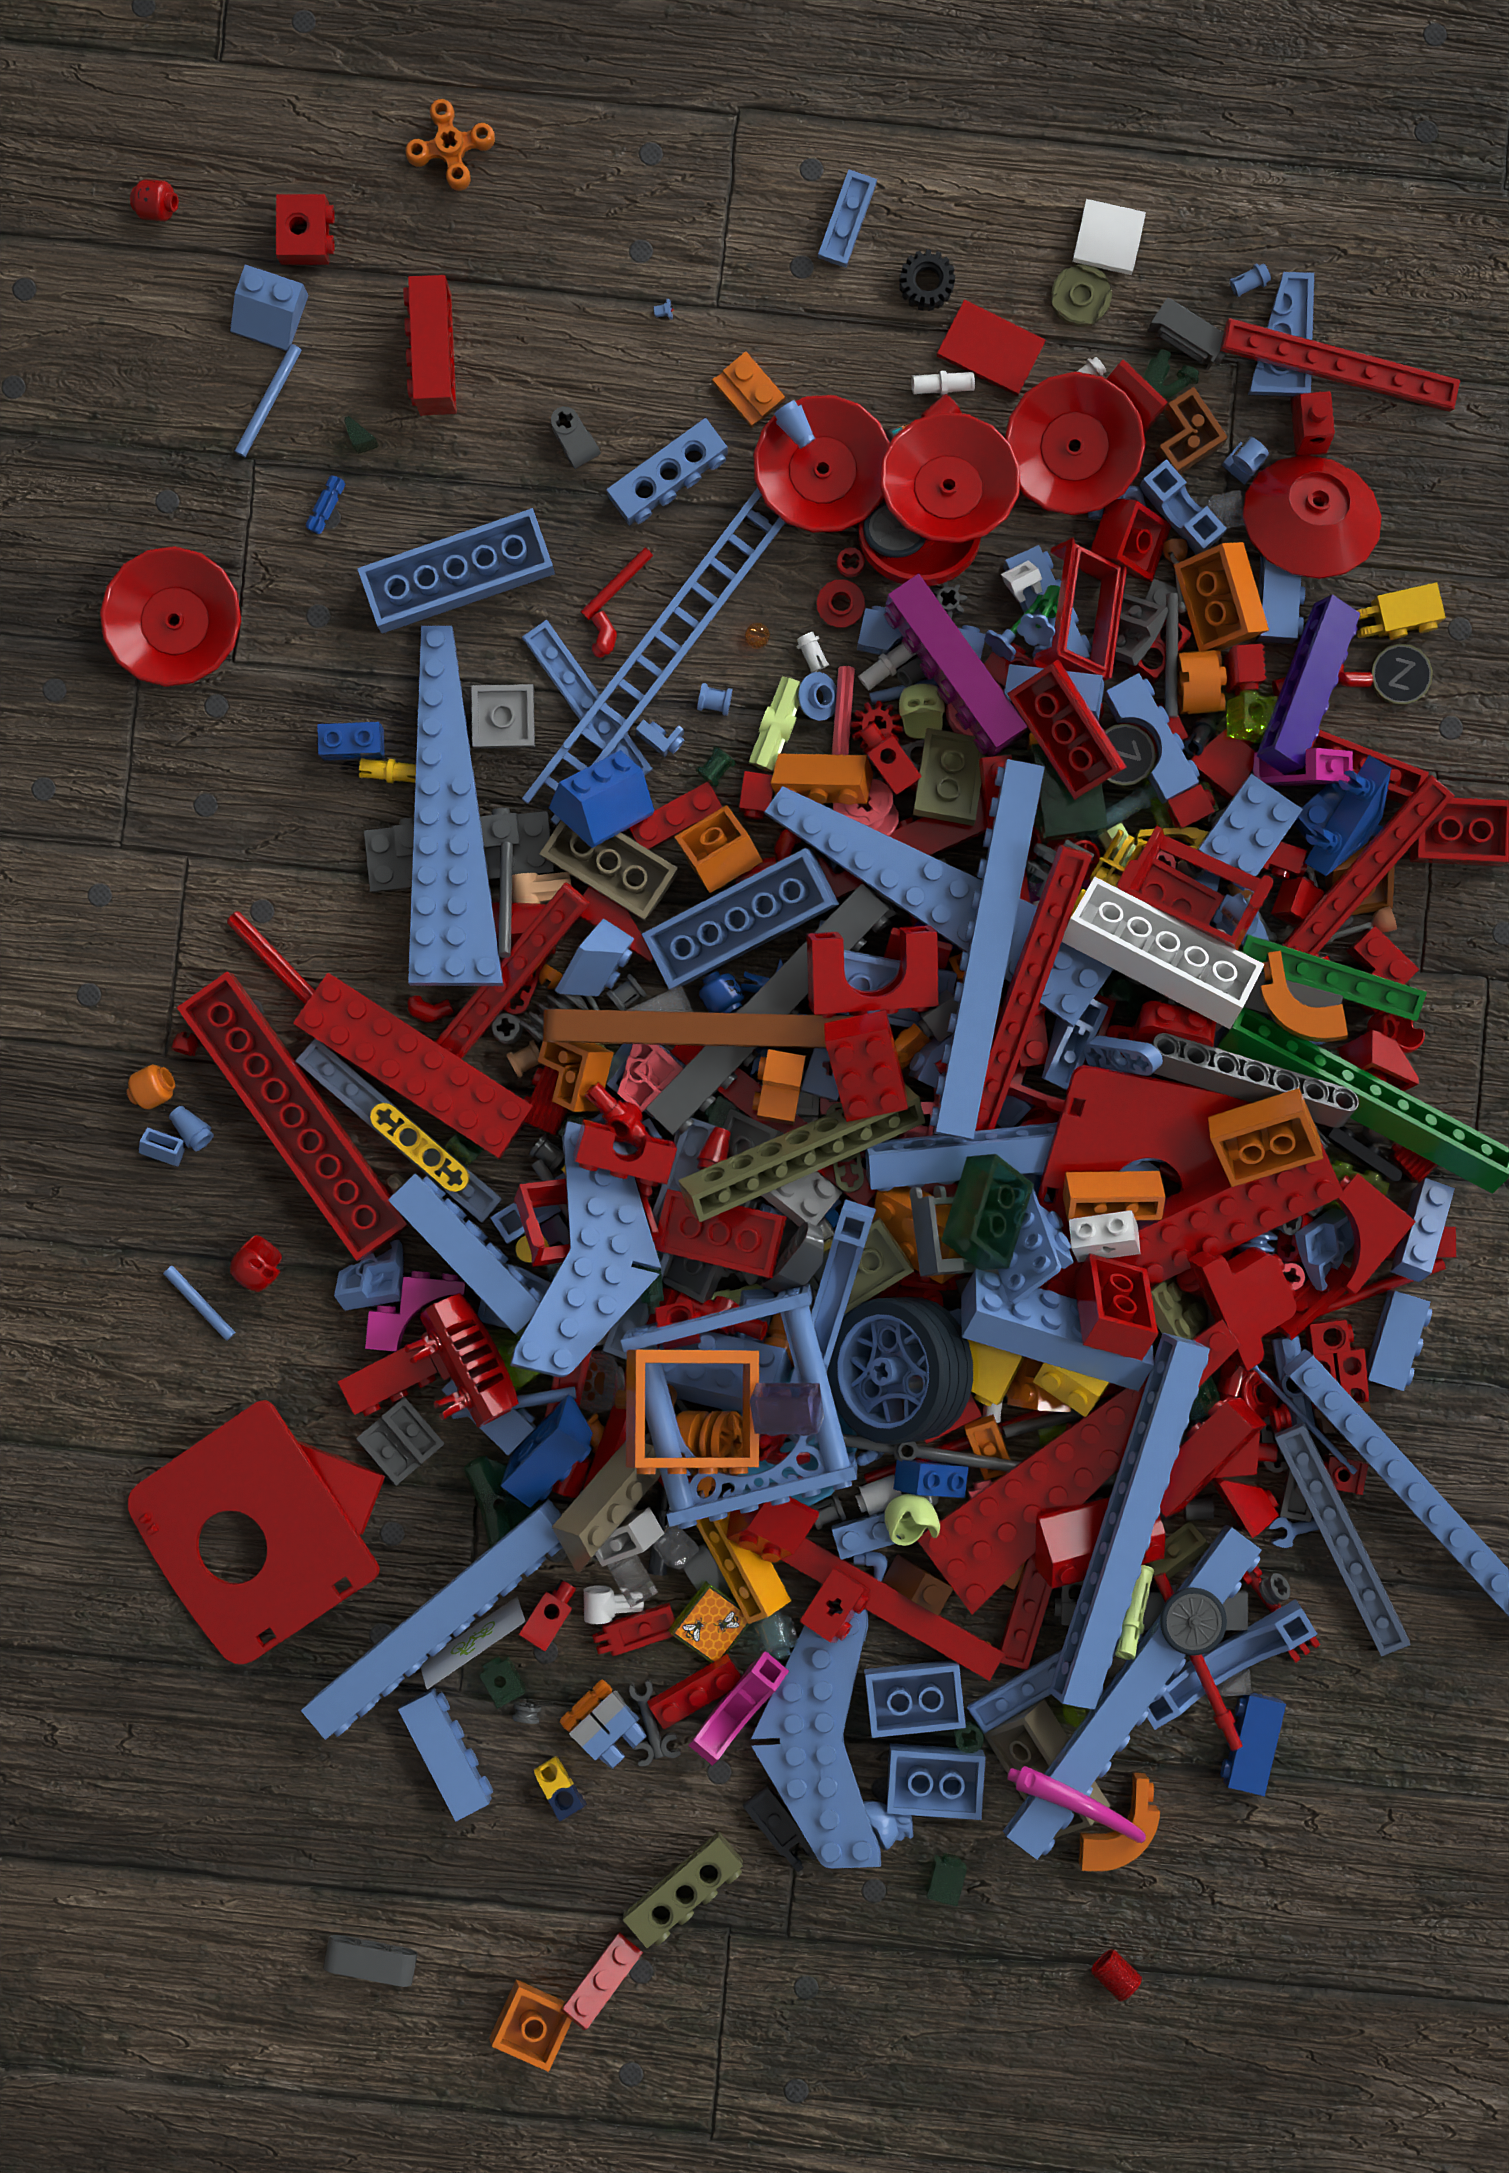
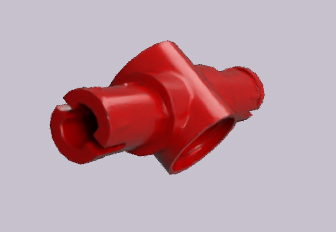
M599 1081L584 1094L603 1114L602 1118L606 1121L605 1125L614 1127L616 1132L614 1141L631 1143L638 1150L643 1136H650L645 1130V1125L641 1122L643 1115L639 1107L630 1102L622 1103L620 1100L617 1101L604 1089Z
M681 1292L676 1300V1303L692 1300L695 1312L701 1311L702 1316L740 1307L733 1300L723 1296H715L714 1300H707L701 1303ZM753 1319L710 1330L709 1332L727 1336L729 1333L736 1334L739 1332L758 1340H763L768 1324L765 1321Z

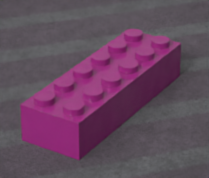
M918 573L889 593L885 605L886 613L884 614L886 621L892 629L898 628L904 636L902 642L910 654L916 653L922 661L919 664L921 670L929 680L934 678L940 688L937 691L942 700L947 705L951 703L958 713L955 714V717L962 728L965 730L969 728L975 736L973 742L982 755L987 753L989 757L997 756L1019 741L1028 726Z

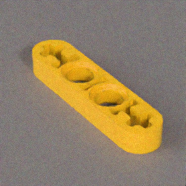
M381 1103L372 1109L370 1119L373 1126L445 1189L458 1192L467 1187L470 1180L468 1170L395 1106ZM390 1109L392 1111L390 1118L397 1124L400 1118L405 1122L396 1129L393 1136L389 1133V1131L394 1129L390 1124L384 1122L380 1125L378 1123L380 1120L378 1112L380 1110L386 1112ZM411 1128L417 1134V1140L412 1146H405L400 1141V1134L404 1129ZM431 1148L436 1149L441 1156L440 1162L433 1167L426 1165L423 1160L425 1151ZM447 1159L452 1162L447 1168L452 1172H457L458 1170L462 1172L460 1178L463 1182L461 1185L454 1183L452 1186L449 1185L450 1177L443 1171L440 1177L436 1174V1171L444 1166Z

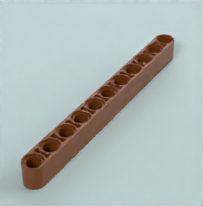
M544 1009L543 1041L560 1043L827 1049L824 1023L855 1016L823 1018L822 1015Z

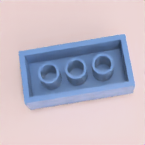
M706 1331L700 1333L701 1343L669 1349L759 1351V1418L772 1421L792 1367L784 1348ZM662 1343L659 1350H664ZM662 1363L666 1381L675 1388L677 1399L727 1411H737L743 1414V1364Z

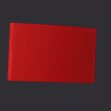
M298 1441L358 1534L363 1535L385 1476L339 1455L327 1453L305 1442Z

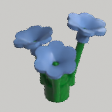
M1056 585L1048 586L1044 594L1038 595L1030 608L1010 630L1006 629L1002 635L992 630L986 632L984 640L992 647L996 655L1004 657L1008 661H1012L1015 658L1016 650L1010 643L1015 639L1017 631L1021 636H1024L1026 643L1035 646L1032 654L1033 657H1035L1036 653L1052 647L1055 628L1048 623L1047 617H1056L1060 587ZM1039 608L1041 615L1033 616V613Z

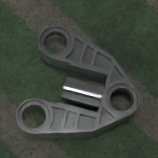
M787 1217L773 1278L758 1275V1285L773 1292L805 1286L823 1263L824 1238L822 1229L809 1222H804L799 1227Z

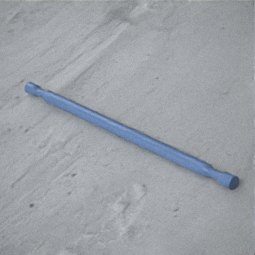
M1258 1365L1253 1367L1252 1369L1260 1375V1378L1305 1423L1337 1459L1345 1464L1352 1474H1355L1357 1469L1347 1462L1338 1449L1278 1386L1258 1368Z

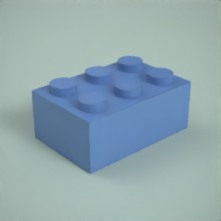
M1251 774L1242 783L1196 850L1256 877L1303 809ZM1234 884L1236 887H1238V888L1241 889L1242 891L1245 890V888H1242V887H1240V886Z
M945 1660L864 1669L872 1738L966 1728L960 1669L956 1661Z

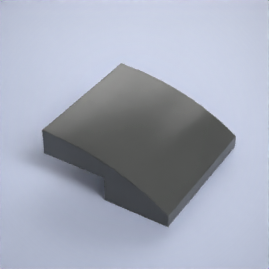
M1123 593L1114 659L1136 666L1159 634L1168 613L1167 607ZM1092 636L1091 639L1089 640L1091 649H1092L1093 636Z
M405 1397L355 1439L394 1486H397L445 1444Z

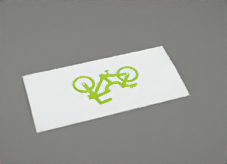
M518 1596L451 1641L435 1656L428 1657L421 1666L426 1689L438 1683L526 1622Z

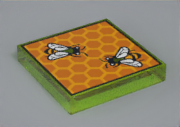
M705 1581L668 1631L671 1635L713 1663L729 1652L750 1624H748L736 1601L708 1581Z

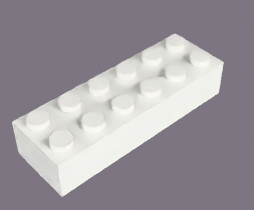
M1096 877L1093 878L1071 917L1062 939L1063 943L1228 1029H1231L1265 965Z

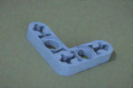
M1096 1036L1084 1046L1087 1063L1093 1067L1147 1076L1151 1075L1163 1063L1161 1053L1149 1043Z

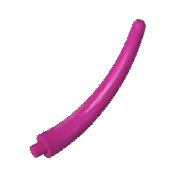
M1024 1766L1021 1771L1011 1768L1008 1773L1007 1779L1016 1783V1790L1081 1814L1129 1837L1137 1843H1142L1146 1839L1145 1833L1132 1822L1100 1802L1060 1781L1027 1766Z

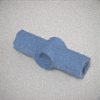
M1297 1335L1292 1341L1287 1337L1272 1339L1271 1344L1278 1377L1277 1386L1315 1425L1311 1401L1299 1388L1294 1392H1290L1287 1389L1286 1382L1289 1377L1282 1370L1301 1353L1299 1336ZM1288 1407L1292 1427L1302 1423L1297 1415Z

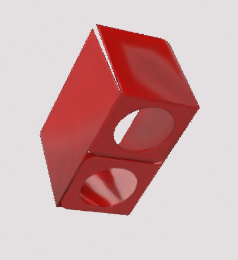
M1166 619L1163 623L1162 628L1166 625ZM1178 623V631L1182 633V638L1178 642V653H1180L1192 633ZM1160 632L1150 647L1161 651L1163 662L1160 667L1148 669L1143 665L1142 660L1136 666L1127 663L1131 673L1134 675L1139 673L1142 679H1148L1151 685L1155 684L1165 673L1166 644L1162 641Z

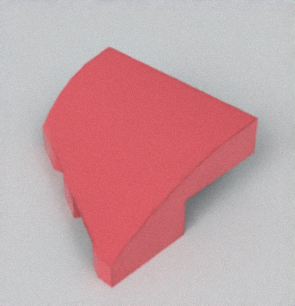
M633 1044L617 1094L626 1102L638 1106L641 1112H643L684 1068L660 1045Z

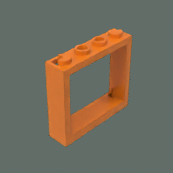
M627 1350L626 1467L637 1468V1474H656V1468H667V1474H687V1468H698V1474H718V1468H729V1474H748V1467H759V1351ZM645 1363L743 1364V1457L645 1458Z

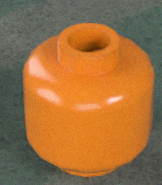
M151 1064L129 1077L127 1095L134 1105L138 1104L143 1109L151 1110L172 1098L175 1081L168 1069Z

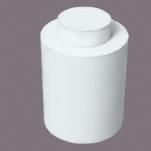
M894 1474L859 1487L861 1493L855 1496L861 1512L868 1511L869 1516L883 1512L892 1499L902 1495L901 1491L893 1490Z

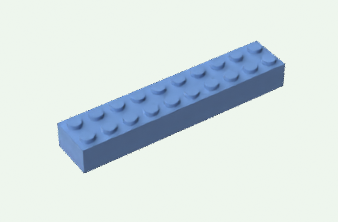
M549 1499L320 1691L301 1710L325 1740L333 1733L338 1737L346 1731L358 1718L356 1713L360 1717L365 1715L382 1698L379 1695L380 1693L384 1697L390 1694L405 1679L404 1673L407 1677H410L428 1659L426 1654H429L431 1657L435 1656L452 1639L451 1633L455 1637L460 1635L476 1619L473 1616L475 1613L481 1617L499 1599L497 1597L499 1593L504 1597L511 1592L523 1579L520 1576L522 1573L528 1577L542 1565L541 1563L546 1560L544 1556L546 1553L552 1557L563 1548L552 1529V1526L562 1514Z

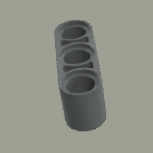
M330 1935L323 1969L334 1974L408 1987L412 1985L418 1952L405 1947L344 1935Z

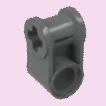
M562 406L553 412L551 416L553 432L574 469L601 454L592 435L586 430L577 413L572 408ZM564 418L567 422L570 421L571 427L566 429L565 426H561L560 420Z

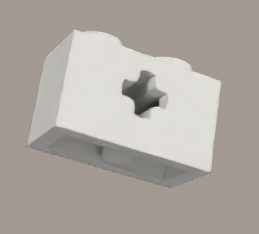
M1132 1210L1069 1219L1071 1247L1078 1262H1085L1089 1253L1105 1258L1141 1254L1138 1224Z

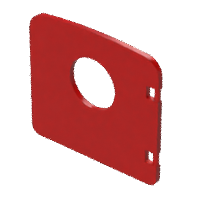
M1088 1065L1079 1066L1071 1075L1063 1110L1059 1116L1041 1177V1184L1037 1195L1038 1202L1047 1211H1054L1058 1214L1063 1222V1227H1061L1063 1234L1071 1244L1069 1221H1067L1063 1201L1066 1172H1119L1133 1161L1154 1158L1167 1162L1178 1172L1181 1191H1184L1224 1172V1168L1211 1141L1208 1117L1251 1103L1197 1086ZM1074 1098L1083 1099L1079 1114L1070 1113ZM1048 1187L1057 1188L1053 1203L1044 1201ZM1234 1248L1221 1254L1226 1261L1229 1260Z
M260 1400L252 1404L138 1483L131 1490L128 1498L129 1514L170 1585L223 1657L235 1664H247L256 1660L372 1582L379 1574L378 1562L274 1405L267 1400ZM222 1511H238L251 1517L262 1529L267 1542V1557L263 1568L253 1579L241 1583L227 1582L213 1575L205 1566L200 1555L199 1537L204 1524L214 1514ZM346 1576L352 1586L339 1593L334 1584ZM271 1628L276 1637L264 1644L258 1635Z

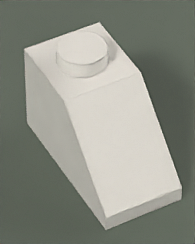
M650 1507L629 1514L595 1555L603 1567L644 1552L665 1533Z

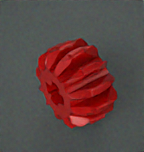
M882 701L876 702L875 710L872 709L868 702L865 703L864 710L866 714L856 710L854 715L860 721L851 722L852 729L860 730L853 734V740L862 739L859 733L874 721H880V727L883 725L885 727L880 730L882 734L890 733L899 742L898 737L893 733L898 734L903 731L902 726L895 724L901 720L900 714L890 716L893 710L891 704L887 706L885 711L881 710ZM864 740L860 745L862 750L868 746Z

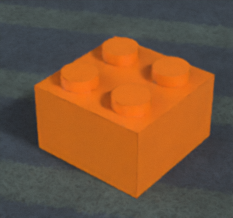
M727 805L674 836L688 863L709 893L724 887L731 880L763 862L750 836Z
M516 1979L489 2037L491 2046L549 2072L572 2022L569 2017L560 2011L566 2001Z

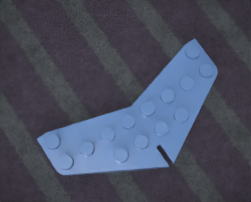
M569 1121L565 1125L562 1141L563 1155H565L570 1248L526 1330L518 1341L510 1366L556 1377L569 1375L659 1276L658 1273L631 1267L632 1264L656 1270L661 1269L634 1176L628 1175L627 1179H622L610 1175V1170L598 1168L597 1171H590L579 1167V1163L575 1162L573 1154L582 1125ZM614 1141L613 1149L620 1154L627 1155L624 1142Z
M866 1609L860 1614H854L849 1622L852 1625L850 1632L843 1641L838 1639L837 1643H830L807 1626H804L785 1666L789 1672L777 1690L772 1694L751 1738H780V1744L754 1745L752 1748L817 1859L824 1867L830 1869L881 1866L880 1847L876 1835L873 1833L844 1745L843 1736L863 1641H865L868 1630V1610ZM843 1610L834 1611V1613H842Z

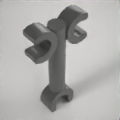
M649 1679L645 1681L647 1691L644 1694L637 1693L634 1684H630L629 1688L630 1696L639 1703L649 1742L641 1741L634 1748V1750L643 1748L648 1751L646 1758L638 1760L639 1766L649 1765L653 1758L657 1759L664 1756L676 1758L681 1755V1749L670 1750L667 1747L668 1741L677 1739L676 1733H667L661 1740L656 1718L647 1703L653 1692V1685Z

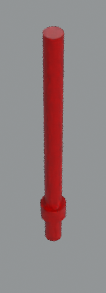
M1163 1572L1154 1576V1579L1166 1603L1174 1594V1591L1166 1573ZM1189 1655L1215 1713L1213 1718L1218 1729H1222L1231 1751L1241 1748L1243 1745L1234 1727L1235 1719L1231 1710L1226 1709L1203 1656Z

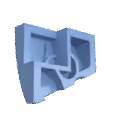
M1331 1208L1295 1233L1297 1247L1307 1275L1315 1289L1320 1291L1325 1290L1328 1286L1325 1277L1330 1269L1339 1268L1345 1253L1354 1244L1353 1231L1348 1217L1343 1210Z
M399 1240L390 1242L392 1249L378 1257L371 1253L358 1264L350 1265L339 1271L334 1297L345 1311L401 1301L403 1248Z

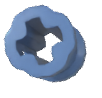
M702 683L697 710L702 711L705 708L722 712V715L727 716L733 689L728 688L725 691L710 688L706 683Z

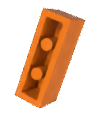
M778 754L771 785L775 795L783 786L819 804H867L874 774L867 755Z
M1160 1171L1065 1173L1063 1201L1067 1221L1074 1218L1132 1210L1136 1220H1162L1166 1196Z

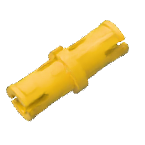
M365 758L360 760L359 771L361 772H359V778L382 779L392 784L394 781L416 783V764L399 763L395 759L390 758L389 761Z

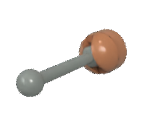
M1390 906L1379 909L1374 913L1371 922L1335 933L1326 945L1331 944L1335 939L1369 929L1373 926H1376L1382 933L1397 930L1392 909Z

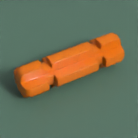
M603 1679L593 1686L592 1692L589 1690L572 1707L571 1712L568 1711L561 1717V1725L568 1732H571L579 1724L580 1720L585 1719L601 1703L600 1700H604L612 1693L611 1686Z

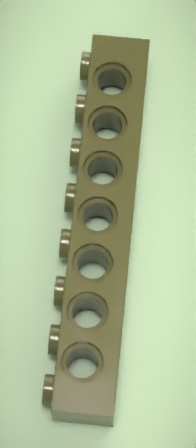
M905 1084L908 1109L846 1122L842 1108L678 1180L685 1205L695 1218L702 1222L925 1124L919 1096Z

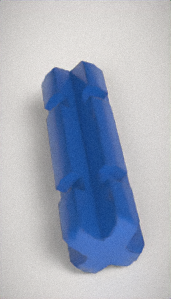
M331 475L325 485L327 489H323L312 510L314 514L313 516L310 515L306 522V528L315 534L322 533L326 525L324 521L329 519L339 499L337 495L341 494L345 487V482L337 476Z

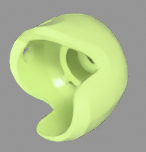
M915 684L903 689L899 700V713L902 717L907 736L914 739H924L927 728L942 730L945 704L937 691L939 689L937 686L932 684Z
M903 1494L892 1499L886 1507L885 1525L890 1539L894 1543L902 1546L913 1544L922 1536L926 1528L929 1529L933 1538H937L939 1535L940 1523L933 1505L923 1496Z

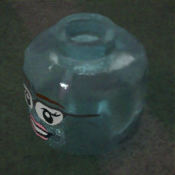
M777 1611L769 1617L759 1620L758 1624L753 1628L759 1652L761 1654L767 1652L776 1660L790 1656V1649L798 1643L791 1617L782 1615L781 1611Z

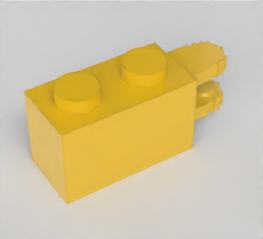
M1438 583L1378 595L1371 602L1372 607L1356 610L1360 613L1358 620L1374 616L1376 622L1375 626H1366L1358 630L1357 635L1358 638L1378 634L1379 637L1389 635V639L1394 640L1407 636V631L1419 629V633H1425L1437 629V624L1446 618Z

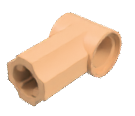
M562 872L537 875V873L512 875V902L540 904V902L550 901L564 883L568 882L571 885L570 874Z

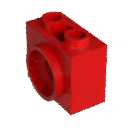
M276 194V256L281 265H329V254H334L335 251L334 236L329 235L330 224L335 222L334 205L329 204L325 194ZM298 225L307 226L304 233L298 235L293 233L294 228Z

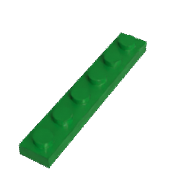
M1246 934L1241 952L1262 963L1267 961L1269 952L1281 951L1286 980L1342 995L1344 999L1417 1022L1427 994L1426 991Z

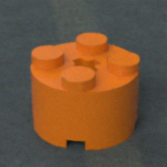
M1220 650L1178 653L1179 714L1225 711V695L1221 693V685H1226L1227 675L1225 666L1221 667L1222 658Z

